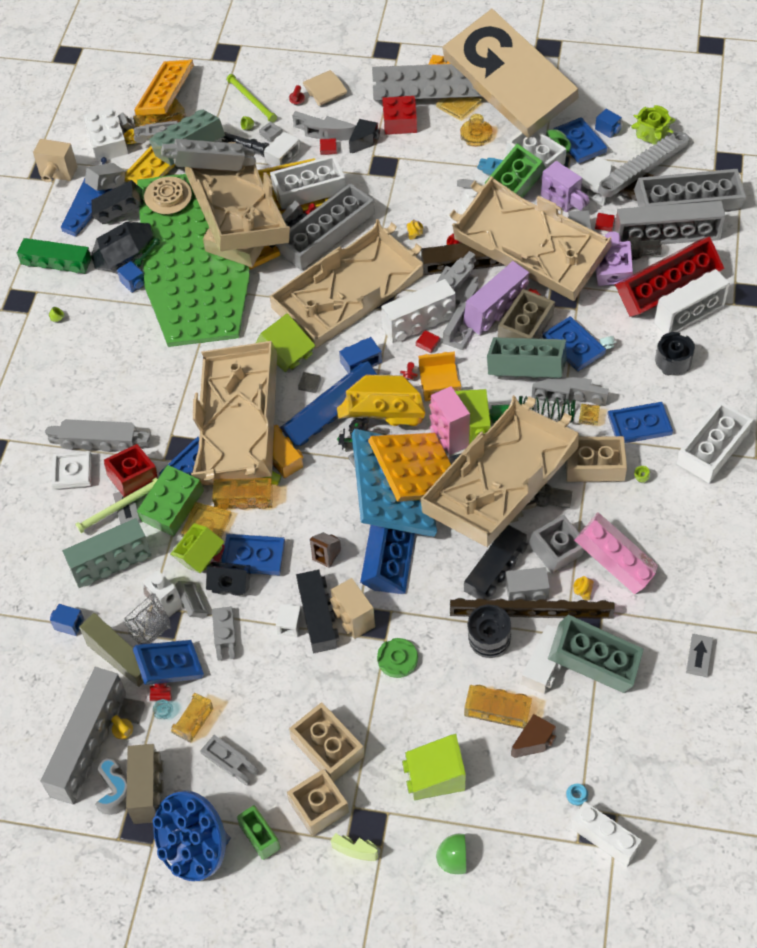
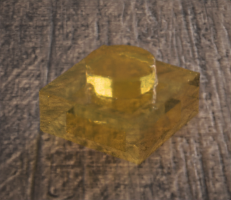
M581 404L579 423L598 425L600 406Z

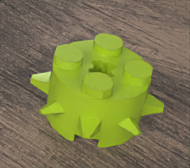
M654 105V108L643 107L638 115L634 114L633 116L637 119V122L631 125V128L636 129L637 138L654 145L658 141L665 139L669 132H674L670 129V125L676 120L669 116L667 109Z

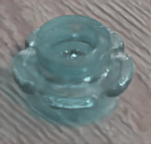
M158 700L153 706L155 718L168 719L171 716V712H173V705L167 700Z

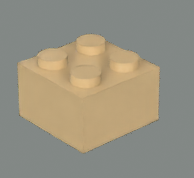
M353 578L331 589L332 598H330V601L333 605L331 610H333L334 616L337 619H341L343 629L347 634L350 633L355 639L375 628L374 608Z
M325 769L320 770L287 791L289 803L311 836H314L349 813L347 801Z

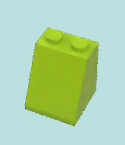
M288 313L261 332L256 343L272 341L277 351V366L284 372L289 369L294 370L300 365L299 361L303 358L307 360L311 357L315 344Z
M487 389L455 391L470 413L469 445L481 431L485 434L490 429Z
M456 734L405 752V760L402 761L404 774L408 773L410 780L406 781L408 794H413L414 801L465 791L466 773Z

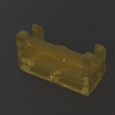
M197 693L192 695L191 703L178 722L171 727V733L190 743L214 709L210 699Z

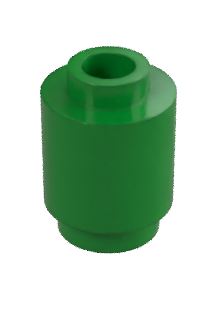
M509 404L491 405L489 417L492 424H495L508 409Z

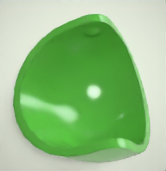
M556 129L547 130L546 136L565 147L567 154L571 148V143L567 136Z
M458 833L446 837L436 851L437 863L447 873H466L465 834Z

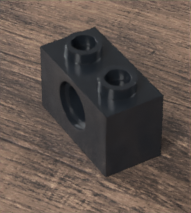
M211 561L207 566L206 590H212V593L216 594L231 592L232 595L236 596L245 594L250 585L251 565ZM224 576H229L232 579V583L226 582Z

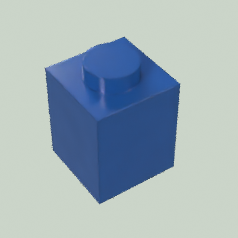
M606 108L596 117L595 130L611 138L620 132L622 117Z
M131 261L117 269L120 282L131 293L145 285L143 272Z
M58 604L56 610H53L50 615V622L54 630L77 636L80 630L79 626L85 620L80 609Z

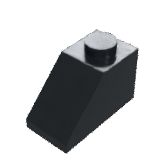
M358 120L349 139L350 153L353 154L374 145L376 139L378 140L380 137L378 122Z

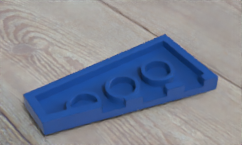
M84 178L61 225L62 232L76 237L92 219L91 200L112 190V188L97 191L86 184Z

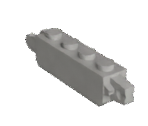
M175 139L174 144H163L161 149L162 157L174 159L177 167L238 171L242 168V165L251 166L256 163L254 151L243 148V144Z
M65 419L61 422L60 426H49L45 430L50 443L60 444L61 448L69 450L123 451L136 444L140 447L149 446L150 441L149 433L136 431L135 425L132 422Z

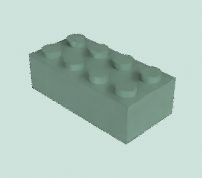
M203 109L196 111L190 117L183 118L177 124L170 125L168 129L154 134L149 141L155 156L172 166L175 164L174 159L162 157L161 155L163 144H174L175 139L215 142L224 137L225 133L220 118Z
M493 337L487 354L488 375L562 378L567 359L566 340Z
M137 518L62 550L78 588L89 586L94 581L109 577L112 573L124 570L130 565L142 562L152 556L146 536Z
M567 615L559 622L548 660L624 693L634 686L644 649L573 616Z

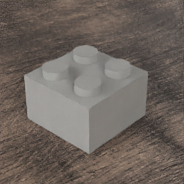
M565 515L534 531L528 543L552 574L580 558L585 552L574 541L580 533Z

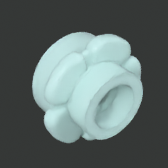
M614 336L599 339L600 344L605 349L614 347V343L617 342L614 340Z

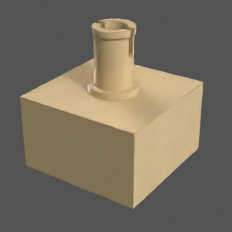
M40 139L33 154L39 174L42 177L41 179L45 182H51L52 178L71 181L78 168L71 143Z

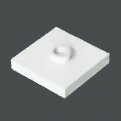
M91 451L53 454L52 488L91 486Z

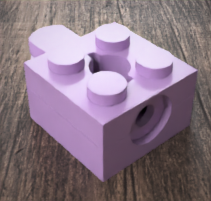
M555 161L543 171L541 196L544 199L556 203L565 212H568L572 207L582 210L590 202L588 195L581 192L582 177L558 161Z
M617 232L605 234V237H611V248L596 268L598 286L613 285L633 275L630 241L621 242V237Z

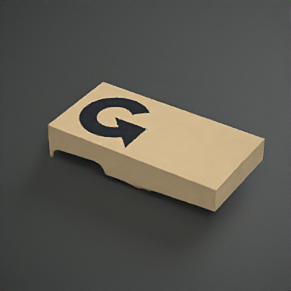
M490 9L442 46L445 63L448 61L472 83L473 88L527 138L579 98L578 88L493 9Z

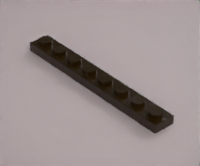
M463 598L450 600V616L469 617L473 610L487 604L499 606L506 611L509 617L565 618L567 615L575 618L613 619L615 611L614 602L606 600L598 602H588L587 600L547 601L544 599L537 601H527L525 599L485 600L482 598L475 600H465Z

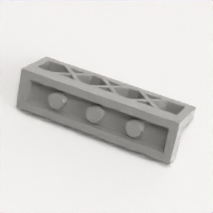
M471 283L443 332V344L460 350L464 349L473 333L472 328L463 331L461 329L466 301L479 290V284ZM462 336L463 341L460 344L454 342L453 339Z

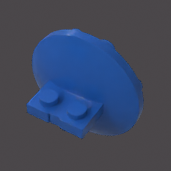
M186 790L173 793L161 802L153 818L154 839L158 858L164 862L174 876L195 882L212 876L219 869L224 859L226 845L231 840V837L225 832L218 812L205 797L196 792Z

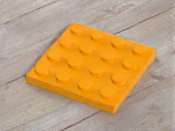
M436 433L371 436L368 440L397 502L421 500L425 493L451 466Z

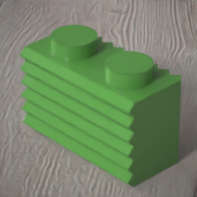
M255 805L237 816L240 828L244 831V834L262 860H265L281 848L278 838Z

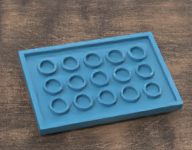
M354 429L352 432L361 523L434 537L437 533L436 520L422 513L421 500L397 502L368 442L371 436L382 434Z

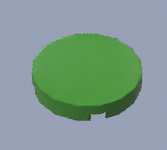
M393 638L391 641L384 642L378 649V666L389 677H406L417 667V650L410 641L402 638Z

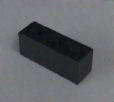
M130 180L92 199V217L104 224L143 205L142 188Z

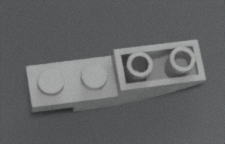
M297 111L292 115L293 126L304 130L305 136L315 139L336 138V141H346L350 139L356 127L354 124L329 116L322 120Z
M575 377L552 378L533 383L531 397L535 398L537 396L539 400H545L547 397L549 401L553 402L557 398L559 403L563 404L566 399H575L576 401L606 406L609 389L592 386V379Z

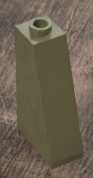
M93 613L79 626L87 646L136 686L140 687L144 681L133 648L97 614Z

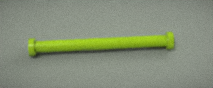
M234 74L227 76V82L233 84L268 118L269 122L273 123L277 120V115L271 113L236 79Z

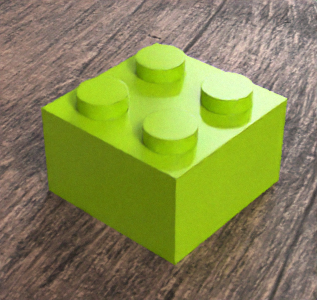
M193 523L170 555L187 569L201 573L207 569L212 557L221 551L224 541L209 528Z

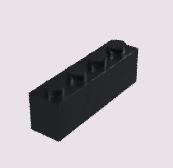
M508 525L493 541L465 579L464 592L476 599L482 598L487 600L488 597L491 598L496 591L498 583H502L505 580L506 571L515 566L518 555L520 553L523 554L527 549V534Z
M319 569L296 574L313 654L337 649L336 641L340 639L338 629H333L332 625L335 622L333 610L329 611L328 605H331L329 593L325 594L324 588H327L325 576L321 577Z

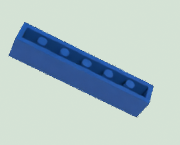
M369 362L360 363L279 428L291 440L293 445L302 446L306 444L312 434H318L323 430L322 426L336 420L337 407L345 400L346 391L365 375H377Z

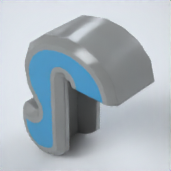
M106 758L99 763L97 770L112 792L97 801L95 805L102 814L112 815L126 807L127 778L122 775V769L115 759Z

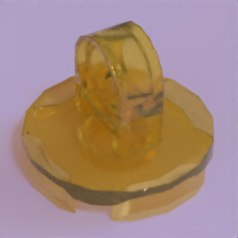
M480 114L471 115L469 121H466L460 128V138L462 141H466V144L469 146L479 147L483 146L485 142L491 141L492 127L488 122L484 121V117Z

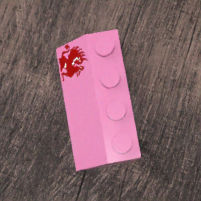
M599 512L595 514L574 540L634 594L645 588L656 574L658 565Z

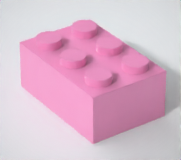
M452 386L432 394L431 404H429L431 409V433H436L443 449L449 455L469 446L470 413Z

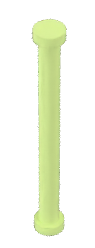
M154 478L153 482L85 521L75 523L78 531L82 534L86 528L146 495L158 479Z

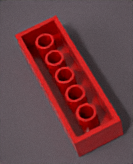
M709 236L616 283L615 287L630 317L639 315L658 305V300L661 297L673 293L677 288L684 287L692 280H697L705 273H710L715 269L719 272L725 268Z

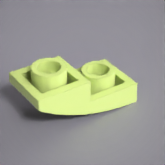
M337 833L331 839L332 848L344 855L366 861H376L378 859L377 847L369 840L363 841L359 838L353 845V841L345 835L341 837Z

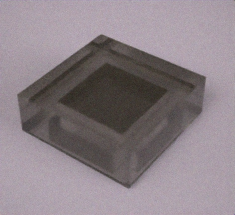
M303 372L298 390L316 393L321 381V375Z

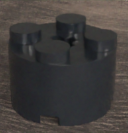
M669 332L661 337L657 345L655 362L663 374L668 376L676 375L690 369L695 350L693 340L687 335L686 337L680 335L679 332Z

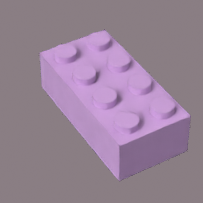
M512 261L466 301L463 324L472 328L478 335L488 331L496 320L499 321L503 314L509 310L521 290H526L529 283V272Z

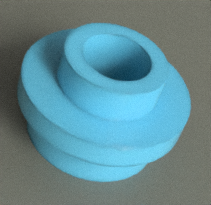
M572 784L566 791V798L572 805L580 806L587 801L588 791L581 784ZM579 793L581 797L575 798L573 794Z

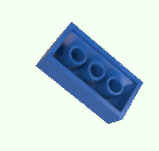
M370 525L360 583L378 592L405 594L415 533Z

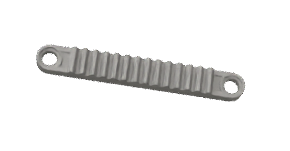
M675 132L669 137L666 136L665 139L658 141L652 147L650 146L644 153L641 152L636 158L633 157L631 161L629 160L628 163H624L619 169H616L614 172L612 171L608 177L601 180L598 193L604 197L615 195L686 148L689 136L684 132Z

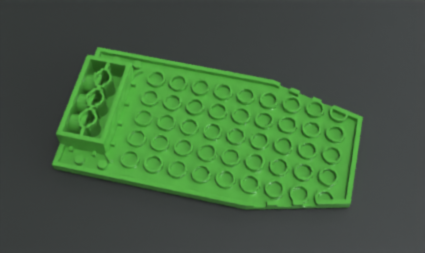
M186 174L163 176L180 178L187 182L191 188L192 194L188 205L181 211L173 214L156 213L146 205L144 200V193L147 187L153 181L162 177L138 179L137 185L142 188L143 205L139 206L140 223H150L155 238L160 239V244L156 245L143 259L145 290L167 346L174 347L239 338L242 315L245 309V299L250 282L249 266L205 251L203 237L208 231L209 225ZM154 239L150 240L148 246L142 252V255L154 243Z

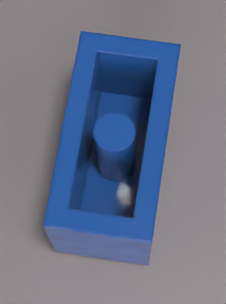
M372 337L360 340L358 343L339 351L340 363L347 373L360 363L369 362L372 367L382 363V351Z

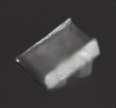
M155 593L149 595L124 618V624L129 628L128 634L138 645L150 644L164 631L171 629L170 619Z

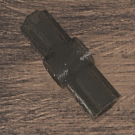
M630 237L626 240L631 243L632 260H638L642 256L661 255V240L641 241L638 237Z
M546 483L535 495V499L530 502H536L538 507L553 505L570 508L573 491L552 488Z

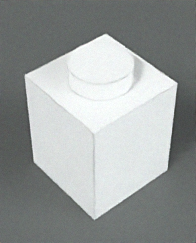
M291 603L286 605L280 604L276 622L277 635L298 637L302 618L300 606Z

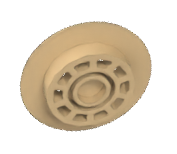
M162 177L153 181L147 187L144 193V200L146 205L156 213L173 214L181 211L188 205L192 193L190 186L184 180L177 177Z

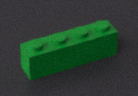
M23 238L17 251L21 265L86 274L92 259L89 247Z

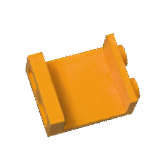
M455 351L418 356L424 402L431 401L432 394L451 386L454 391H461L460 380L458 381L455 366Z

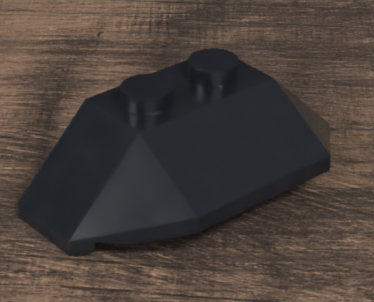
M125 222L96 238L91 254L94 268L96 270H113L140 255L148 246L150 240L155 238L151 224Z

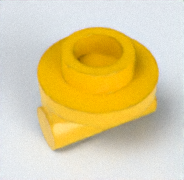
M413 219L410 223H407L406 226L410 240L423 234L424 228L420 221Z
M586 576L576 579L573 584L574 593L581 596L584 600H590L594 581Z
M118 715L111 719L113 723L112 733L115 738L122 740L132 734L133 725L128 719H120Z

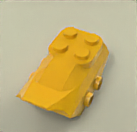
M365 375L346 391V398L337 407L338 419L368 417L386 420L392 426L400 424L417 426L422 423L425 417V409L420 392L404 376Z

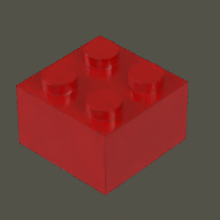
M415 96L382 98L385 135L417 133Z
M138 444L104 459L108 478L124 498L153 482L154 478L158 479L156 466Z

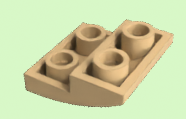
M331 70L303 82L310 96L314 97L318 106L347 93L342 82Z

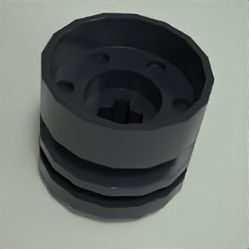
M490 604L479 606L473 610L467 623L470 647L481 657H499L507 651L511 643V621L509 615L499 606Z

